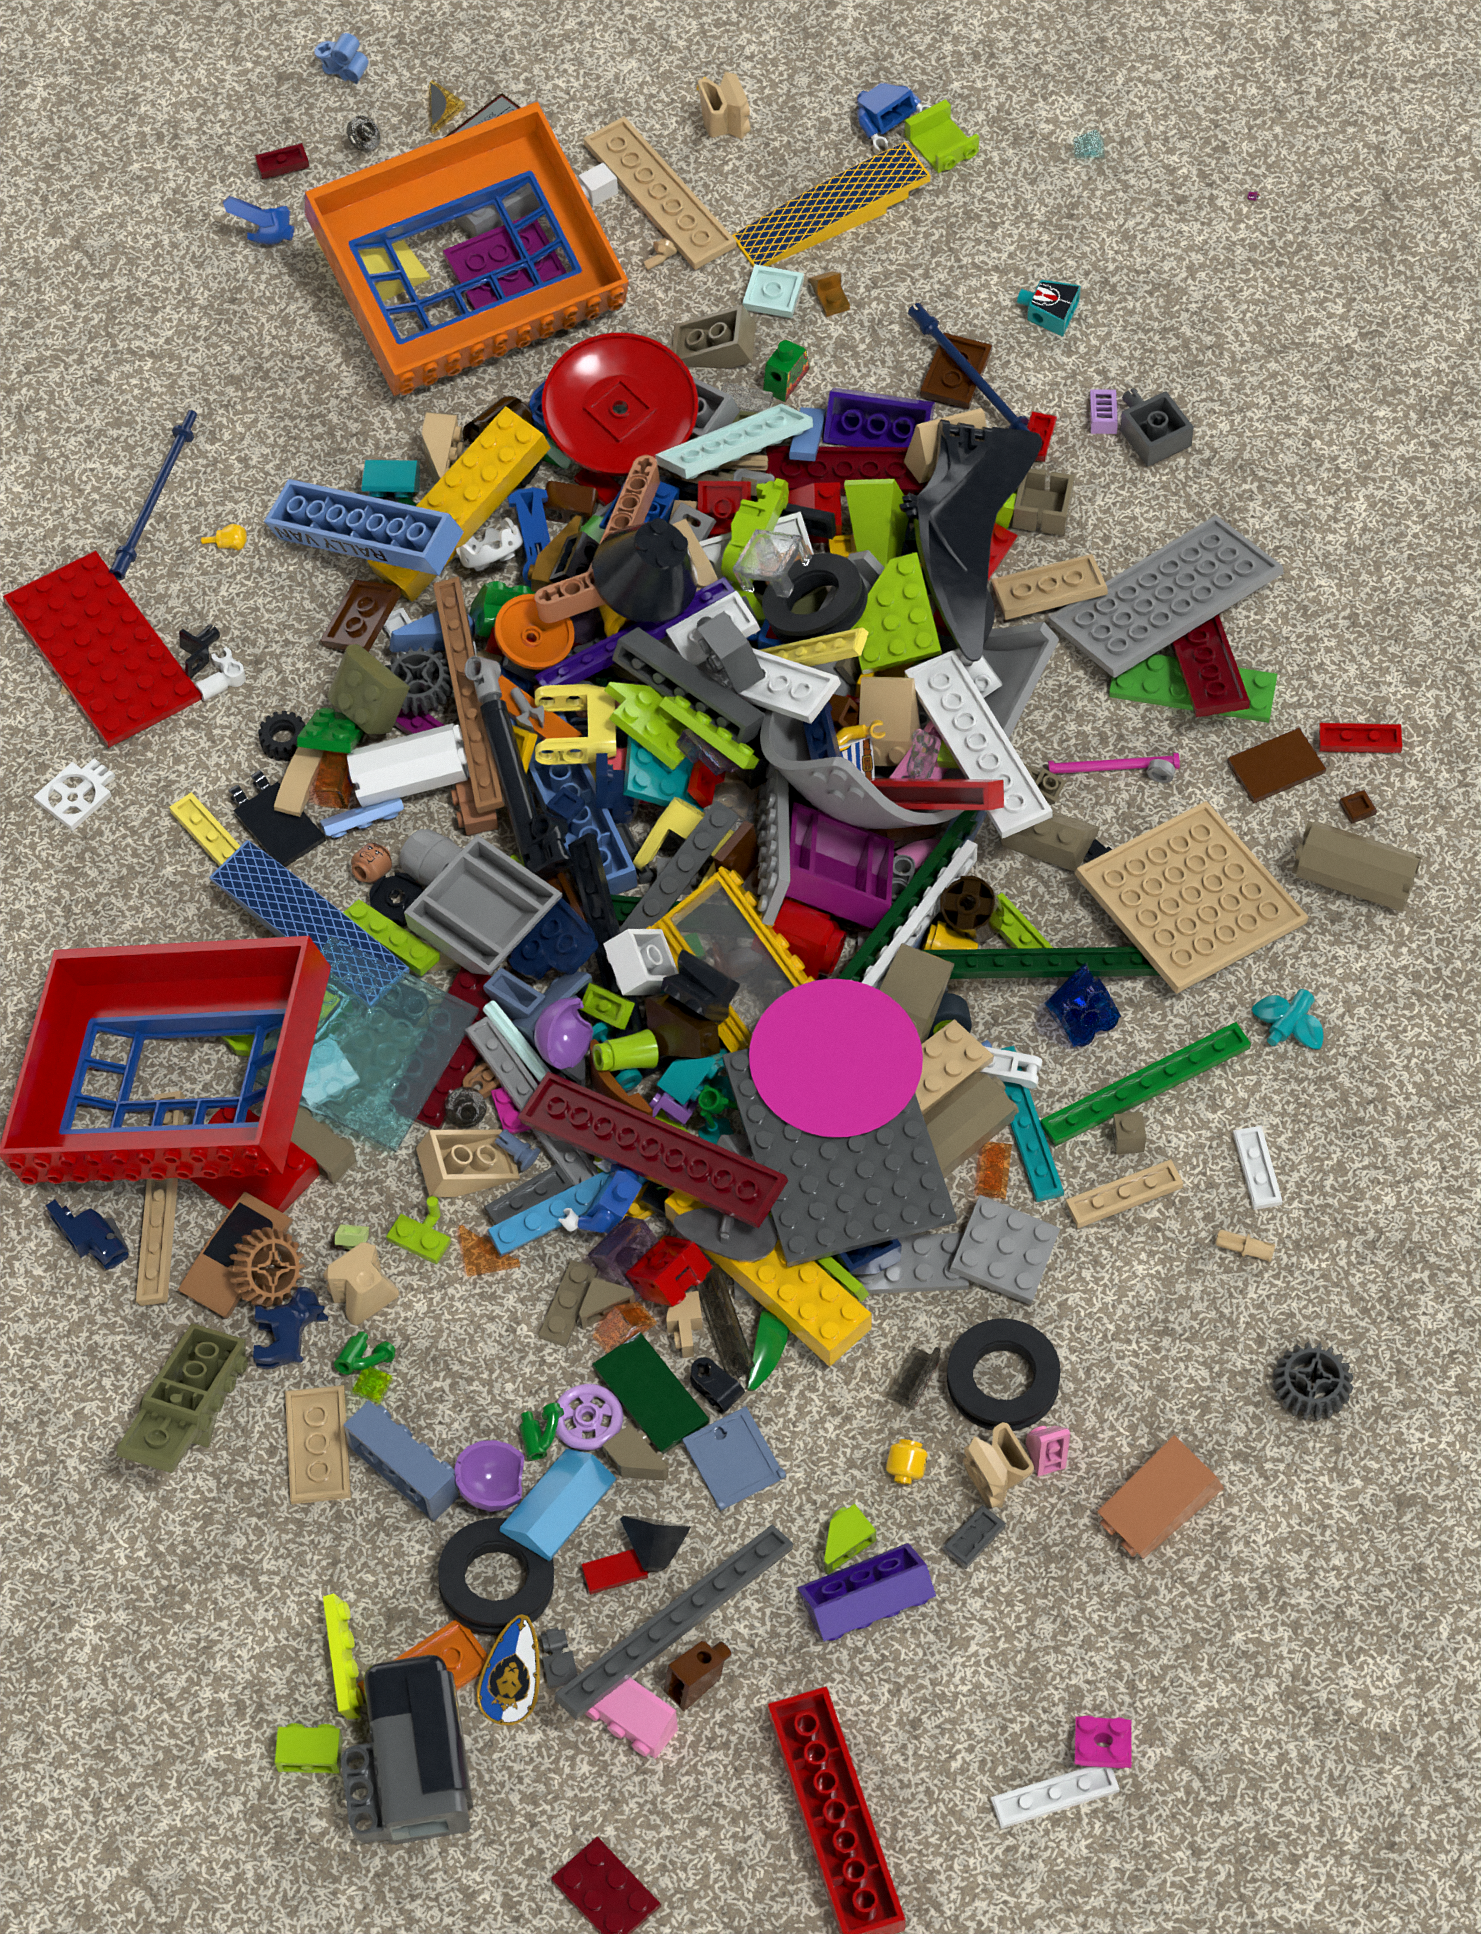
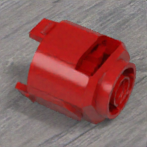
M784 896L783 906L776 917L775 925L772 929L776 934L780 933L790 945L787 950L792 956L795 954L805 965L803 972L807 977L811 976L815 981L820 979L821 974L830 977L842 954L847 932L840 930L838 923L829 919L830 915ZM755 933L751 950L763 955L762 964L764 966L784 973Z

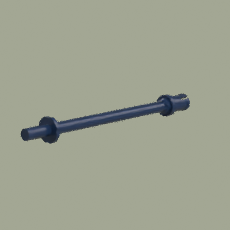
M915 303L917 310L912 305L908 310V315L920 326L919 330L922 334L931 335L1010 423L1008 429L1030 431L1026 427L1029 422L1026 416H1016L940 331L937 318L930 316L921 303Z
M188 410L181 426L176 425L173 427L172 433L175 440L125 545L119 546L116 550L117 556L112 567L109 569V573H113L118 580L125 578L131 562L136 560L137 553L134 549L184 443L192 442L194 439L191 428L196 420L197 413L193 410Z

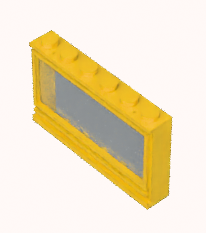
M721 866L717 873L653 926H649L646 929H662L678 973L677 961L681 950L684 949L740 984L737 993L729 1004V1017L720 1025L717 1024L719 1037L732 1053L750 1048L752 1035L759 1019L776 999L797 986L815 980L811 976L807 977L803 972L805 968L803 962L795 954L792 956L787 950L790 947L787 940L780 933L776 934L772 929L773 926L762 924V913L757 908L759 902L750 891L746 892L741 886L744 883L741 876L735 870L729 871Z

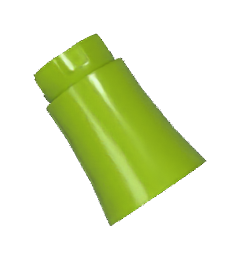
M649 1029L621 1038L605 1040L601 1044H595L592 1049L594 1065L598 1071L634 1068L653 1069L658 1063L657 1042Z

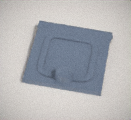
M747 1406L682 1439L720 1511L786 1478V1472L783 1468H780Z

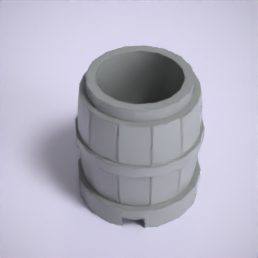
M420 829L414 832L402 847L399 856L402 869L414 878L417 883L428 887L464 848H460L452 839L433 830Z

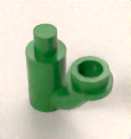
M360 1331L356 1336L349 1338L335 1360L334 1366L340 1373L349 1375L354 1370H365L381 1362L389 1363L395 1358V1347L391 1343L383 1341L375 1346L374 1354L362 1358L368 1347L366 1343L368 1335Z
M550 1403L543 1407L542 1418L547 1421L543 1435L538 1420H534L531 1411L521 1414L522 1423L519 1425L528 1461L543 1459L547 1456V1450L555 1438L559 1418L564 1415V1410L560 1407L559 1403Z

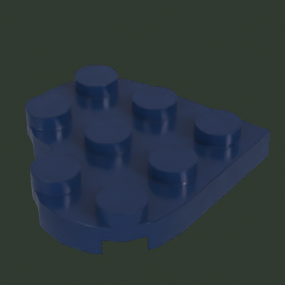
M561 897L513 949L511 953L512 958H509V962L518 973L534 980L543 978L545 973L551 968L572 975L597 950L598 941L595 939V934L590 925Z

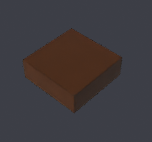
M1365 789L1340 798L1339 803L1351 824L1372 817L1377 813Z

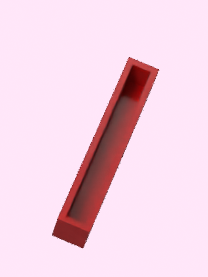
M867 778L885 797L904 809L994 810L1004 808V780Z

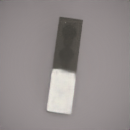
M711 1263L713 1268L706 1274L704 1281L696 1285L695 1288L699 1292V1300L723 1369L728 1375L738 1380L755 1365L719 1264Z

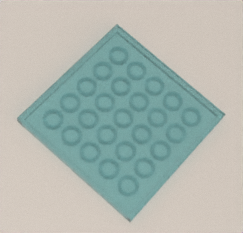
M330 935L321 953L330 964L331 970L299 1104L397 1152L466 1035L465 1029L470 1027L476 1018L479 1008ZM282 1026L271 1032L263 1045L261 1055L277 1048ZM273 1063L257 1071L256 1083L264 1087L268 1085Z

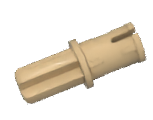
M1220 1230L1216 1238V1245L1219 1247L1240 1252L1243 1257L1249 1255L1271 1262L1275 1249V1244L1251 1238L1250 1234H1247L1246 1237Z

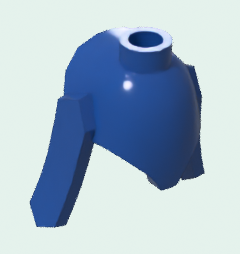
M228 196L223 201L227 213L259 225L258 231L255 234L247 232L248 240L271 245L279 244L284 239L292 240L294 226L289 225L291 211L287 206L264 210L232 196Z

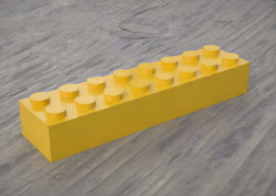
M506 406L416 505V507L450 514L464 531L445 566L457 554L456 548L466 544L550 449L543 433ZM367 560L376 575L389 585L399 586L402 595L411 602L437 576Z
M674 1192L665 1200L666 1218L673 1224L674 1219L678 1215L691 1210L709 1207L677 1192ZM778 1236L773 1251L765 1258L755 1262H741L725 1258L699 1247L770 1313L778 1317L795 1336L829 1367L872 1329V1313L814 1261L787 1267Z

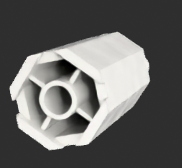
M454 723L354 749L347 755L352 783H355L358 789L355 790V793L362 808L466 781L470 777L459 724L454 725Z

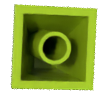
M895 479L845 480L844 486L857 552L869 550L885 568L890 559L901 557L909 519L899 507L900 504L904 503L902 500L904 494Z

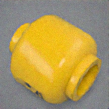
M899 1439V1443L891 1445L886 1471L895 1476L894 1482L911 1485L912 1480L923 1478L928 1453L922 1448V1443Z

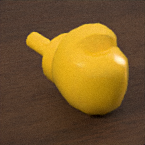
M229 524L222 530H217L216 536L202 537L201 543H217L219 549L233 548L235 550H242L247 541V532L240 525Z

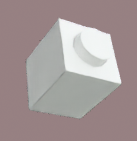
M604 162L578 175L579 184L592 206L618 194L617 178Z

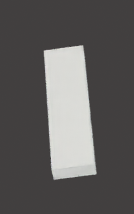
M1089 1766L991 1797V1802L1000 1828L1003 1829L1117 1793L1120 1789L1112 1768Z

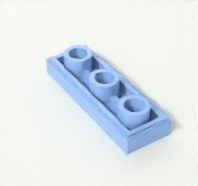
M397 798L363 808L360 806L320 820V824L327 836L336 838L345 835L348 829L356 826L358 829L369 827L376 819L382 817L384 820L392 819L399 815L398 812L402 811L404 806L402 800Z

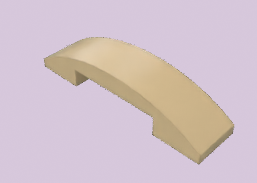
M298 747L282 780L274 804V810L300 817L310 798L309 789L325 758H330L333 751Z

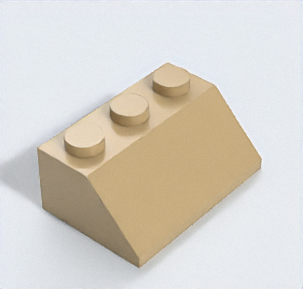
M982 408L916 425L904 463L919 483L930 481L935 470L938 454L937 428L941 419L949 420L950 424L956 425L958 422L971 424L975 428L982 429V427H987Z

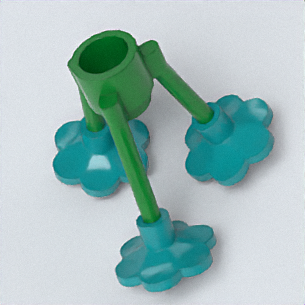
M716 1075L711 1080V1086L705 1085L704 1090L699 1095V1104L703 1108L701 1115L705 1117L706 1123L699 1128L698 1134L702 1139L713 1144L718 1142L721 1135H731L734 1132L730 1128L728 1119H717L711 1115L719 1114L725 1108L738 1110L728 1076Z

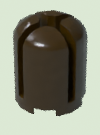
M504 396L464 426L462 431L463 440L465 442L468 439L471 445L505 406L533 427H535L532 420V415L534 414L528 405L521 402L519 398Z
M973 875L961 876L960 879L952 882L948 888H944L940 898V910L946 922L954 931L969 939L972 937L975 942L987 941L998 933L1003 924L999 917H1004V908L992 887L982 878Z

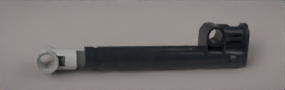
M472 656L465 664V675L468 679L473 680L480 703H483L480 706V713L523 867L546 881L570 867L574 862L572 856L567 855L564 845L566 843L565 837L568 833V824L561 817L546 814L537 815L507 705L504 700H500L502 697L498 682L501 673L500 665L495 660Z

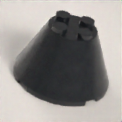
M661 518L623 527L612 532L603 539L593 557L594 585L598 594L613 611L631 621L645 623V621L664 623L681 615L689 607L695 596L698 577L696 566L688 548V540L675 526Z

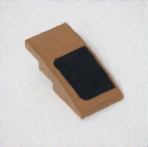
M244 1192L209 1238L178 1290L219 1315L229 1318L242 1296V1293H237L234 1290L237 1283H232L229 1280L234 1275V1271H230L228 1267L234 1265L235 1261L229 1256L238 1253L234 1245L237 1243L243 1244L242 1236H251V1231L255 1229L261 1231L264 1227L271 1228L272 1230L280 1229L284 1234L288 1231L294 1219ZM251 1272L253 1281H255L256 1277L254 1273Z

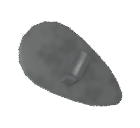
M711 1207L691 1210L678 1215L674 1219V1228L685 1239L694 1241L697 1246L707 1251L741 1262H755L765 1258L773 1251L777 1243V1233L773 1220L769 1215L766 1216L759 1229Z

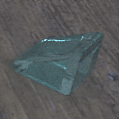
M1097 130L1074 138L1075 158L1105 157L1104 139Z

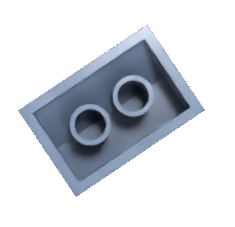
M577 971L572 975L565 973L562 977H556L551 983L550 988L543 993L546 996L545 1001L529 1018L512 1019L511 1022L538 1055L540 1053L535 1046L534 1027L541 1012L548 1005L559 999L574 997L580 998L582 1001L589 983H592V976L589 973ZM578 1009L579 1015L583 1014L584 1011Z

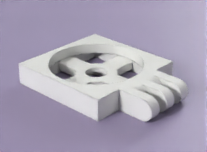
M96 759L91 760L82 769L71 762L33 797L36 803L73 831L111 797L110 791L104 786L115 777V774L111 771L107 772L108 769L104 765H100V762ZM69 777H80L83 780L76 788H69L63 783ZM93 788L95 789V798L89 804L84 800V795ZM56 791L62 796V801L53 808L49 803V795ZM76 794L78 798L72 802L68 800V796ZM71 807H76L81 811L76 814H64Z

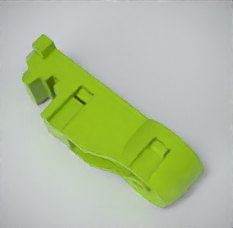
M776 478L775 481H768L765 484L758 483L756 486L758 502L742 499L740 509L736 512L731 523L732 539L724 551L721 563V574L728 580L747 586L753 583L762 555L782 510L788 504V483L783 479Z

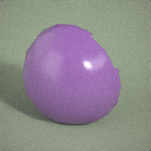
M569 997L554 1001L543 1009L534 1027L535 1046L542 1058L553 1067L559 1069L573 1068L583 1059L589 1049L593 1029L591 1024L586 1022L578 1013V1009L584 1008L580 998Z
M497 1440L479 1441L467 1446L458 1456L454 1467L455 1484L461 1496L473 1507L489 1512L503 1511L518 1504L522 1497L521 1481L524 1455L512 1445Z

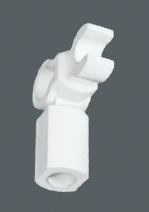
M227 647L223 648L226 655L224 658H218L214 653L211 654L213 664L217 668H221L222 673L217 672L195 684L202 695L203 701L227 690L228 686H241L246 680L243 665L233 659L231 650Z

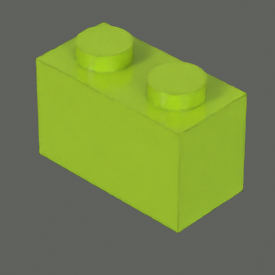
M290 1723L286 1727H278L275 1765L278 1772L340 1773L343 1742L340 1728H336L331 1724H320L317 1728H312L298 1723Z

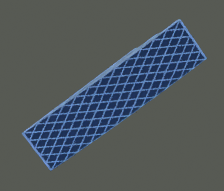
M249 840L242 844L209 877L215 885L276 937L310 936L331 966L328 982H334L350 997L354 996L369 1010H372L410 972L409 967L371 935Z

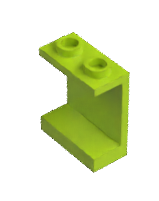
M946 99L905 120L904 136L937 173L945 169L950 170L957 163L964 159H971L979 152L980 136L976 133L968 138L951 119V104Z

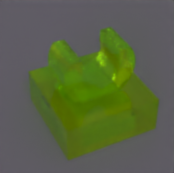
M373 1367L362 1370L353 1388V1394L380 1404L393 1380L392 1375Z

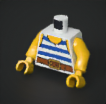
M874 720L868 727L865 724L845 727L836 734L842 757L852 762L866 778H875L872 737L881 739L885 736V732L876 733L873 731L875 726L883 725L881 720Z

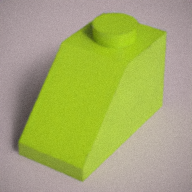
M855 1503L849 1508L842 1507L837 1510L830 1520L824 1558V1571L827 1575L876 1542V1529Z

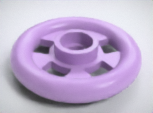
M596 1384L577 1385L564 1392L556 1402L564 1410V1415L559 1418L556 1434L566 1445L574 1449L584 1451L600 1449L605 1442L619 1433L622 1427V1406L617 1397L603 1386ZM594 1397H598L605 1402L602 1408L591 1403ZM579 1398L583 1404L572 1410L569 1404ZM585 1415H591L593 1416L592 1421L585 1422L583 1421V1417ZM603 1416L611 1417L609 1427L600 1426ZM573 1418L576 1428L568 1431L564 1421ZM595 1431V1438H582V1432Z

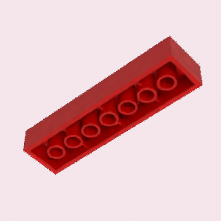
M827 1686L769 1703L768 1717L839 1934H897L905 1931L906 1919Z

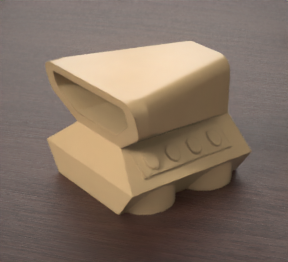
M725 72L720 86L710 79H699L698 87L703 124L710 137H717L729 133L742 140L750 132L748 119L750 109L748 99L737 74Z
M361 1242L332 1262L323 1274V1277L328 1282L326 1289L332 1295L334 1303L346 1302V1316L348 1321L354 1326L359 1325L399 1296L398 1288L381 1272L376 1246L368 1242Z
M1005 1422L994 1427L992 1445L974 1436L971 1444L964 1447L966 1458L963 1459L965 1469L985 1503L991 1509L994 1507L1003 1508L1007 1490L1020 1484L1034 1472L1033 1463L1010 1426Z

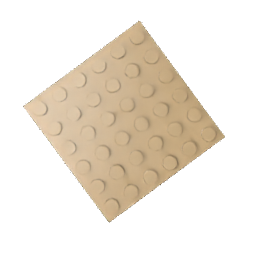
M1207 801L1078 867L1075 872V876L1176 994L1307 923L1309 918Z

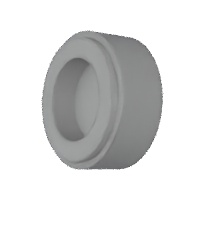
M1154 759L1148 765L1147 775L1153 781L1168 783L1173 780L1176 769L1168 761Z

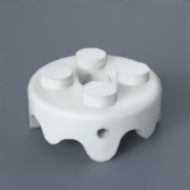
M505 518L501 521L502 530L487 528L482 541L478 542L472 536L466 544L456 548L462 565L480 571L490 566V563L496 560L506 561L515 555L514 551L523 543L518 526L514 525L509 518Z

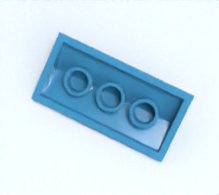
M566 1449L501 1525L499 1531L550 1561L612 1487L616 1477L593 1454Z

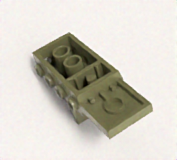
M191 1323L183 1337L180 1338L172 1354L167 1358L160 1373L154 1378L149 1390L143 1395L139 1405L140 1412L117 1446V1456L173 1474L191 1443L209 1448L217 1416L224 1405L225 1396L227 1393L233 1392L239 1374H244L248 1366L249 1359L245 1356L246 1339Z

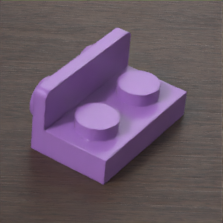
M660 1088L649 1106L653 1110V1117L662 1108L665 1110L668 1118L674 1122L680 1121L685 1124L699 1101L693 1102L690 1100L685 1105H682Z

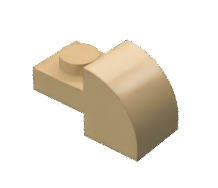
M698 1291L686 1293V1298L678 1305L670 1306L667 1312L668 1333L674 1332L675 1348L682 1349L683 1358L694 1357L692 1330L703 1329Z

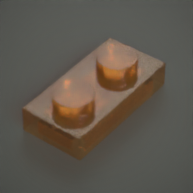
M987 1142L983 1146L977 1196L982 1195L989 1198L1006 1199L1012 1144Z

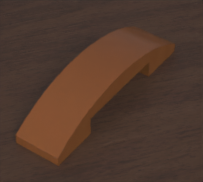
M596 1039L591 1040L589 1075L595 1091L653 1117L652 1108L639 1092L628 1096L608 1070L598 1071L595 1068L592 1049L599 1042Z

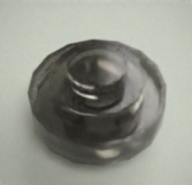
M356 116L347 124V136L352 145L359 151L370 152L380 144V131L373 120L367 116Z
M463 1086L455 1089L448 1095L445 1100L444 1111L452 1125L468 1129L476 1126L483 1120L486 1115L487 1104L479 1090Z

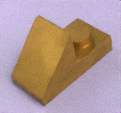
M830 271L809 278L826 317L850 310V303L841 287V273Z

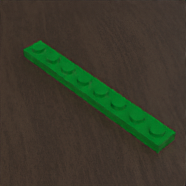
M1234 1022L1041 1119L1040 1123L1056 1147L1114 1118V1114H1121L1249 1050L1251 1042L1237 1022Z

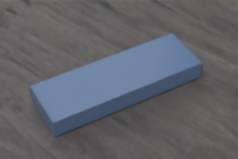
M801 407V413L812 417L813 427L805 430L801 435L793 436L789 459L815 461L826 419V409Z

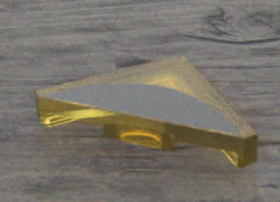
M431 80V131L435 134L465 108V102Z

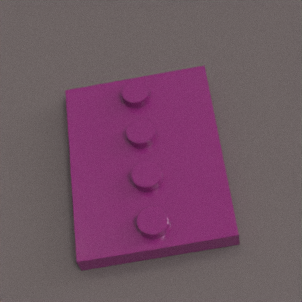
M524 217L514 220L512 223H517ZM538 220L518 232L529 255L534 254L550 243ZM504 225L443 250V256L459 284L521 260ZM555 251L534 264L542 282L567 273ZM525 268L497 279L506 297L535 286ZM489 283L464 292L473 310L498 301Z

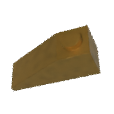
M576 515L538 554L535 565H530L527 579L531 580L532 591L537 592L543 587L554 584L549 580L566 538L581 532V516Z

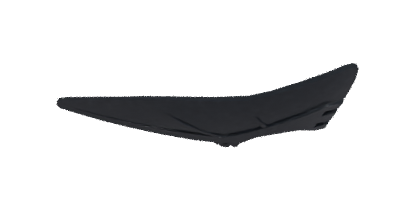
M941 419L937 428L938 454L931 480L918 496H902L904 503L900 504L899 507L909 519L914 518L916 543L921 565L943 621L964 657L971 662H975L981 659L983 653L990 547L996 517L1003 505L1020 486L1035 462L1041 449L1042 438L1039 433L1026 430L998 427H982V429H978L971 424L958 422L956 425L950 424L949 420Z

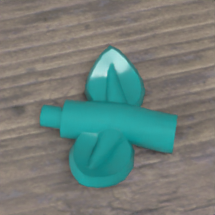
M1299 989L1291 1003L1279 995H1271L1261 999L1252 1007V1012L1258 1019L1273 1024L1269 1028L1270 1036L1267 1038V1042L1271 1046H1276L1279 1041L1284 1042L1293 1033L1294 1037L1303 1045L1316 1050L1321 1049L1324 1036L1323 1028L1316 1017L1307 1014L1315 1002L1313 994L1308 990Z

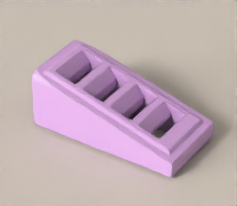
M1090 389L1091 434H1117L1116 390ZM1096 397H1111V399H1096ZM1096 410H1106L1111 412H1099Z

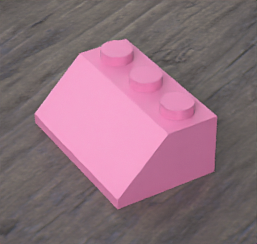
M632 1678L626 1680L585 1713L594 1721L601 1719L608 1724L607 1729L617 1738L622 1739L624 1736L633 1742L632 1747L642 1756L646 1757L650 1754L655 1759L678 1731L676 1710Z

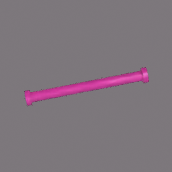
M1172 753V756L1054 763V760L1048 761V771L1053 774L1140 769L1148 768L1150 761L1154 759L1168 761L1175 769H1179L1180 758L1179 753Z

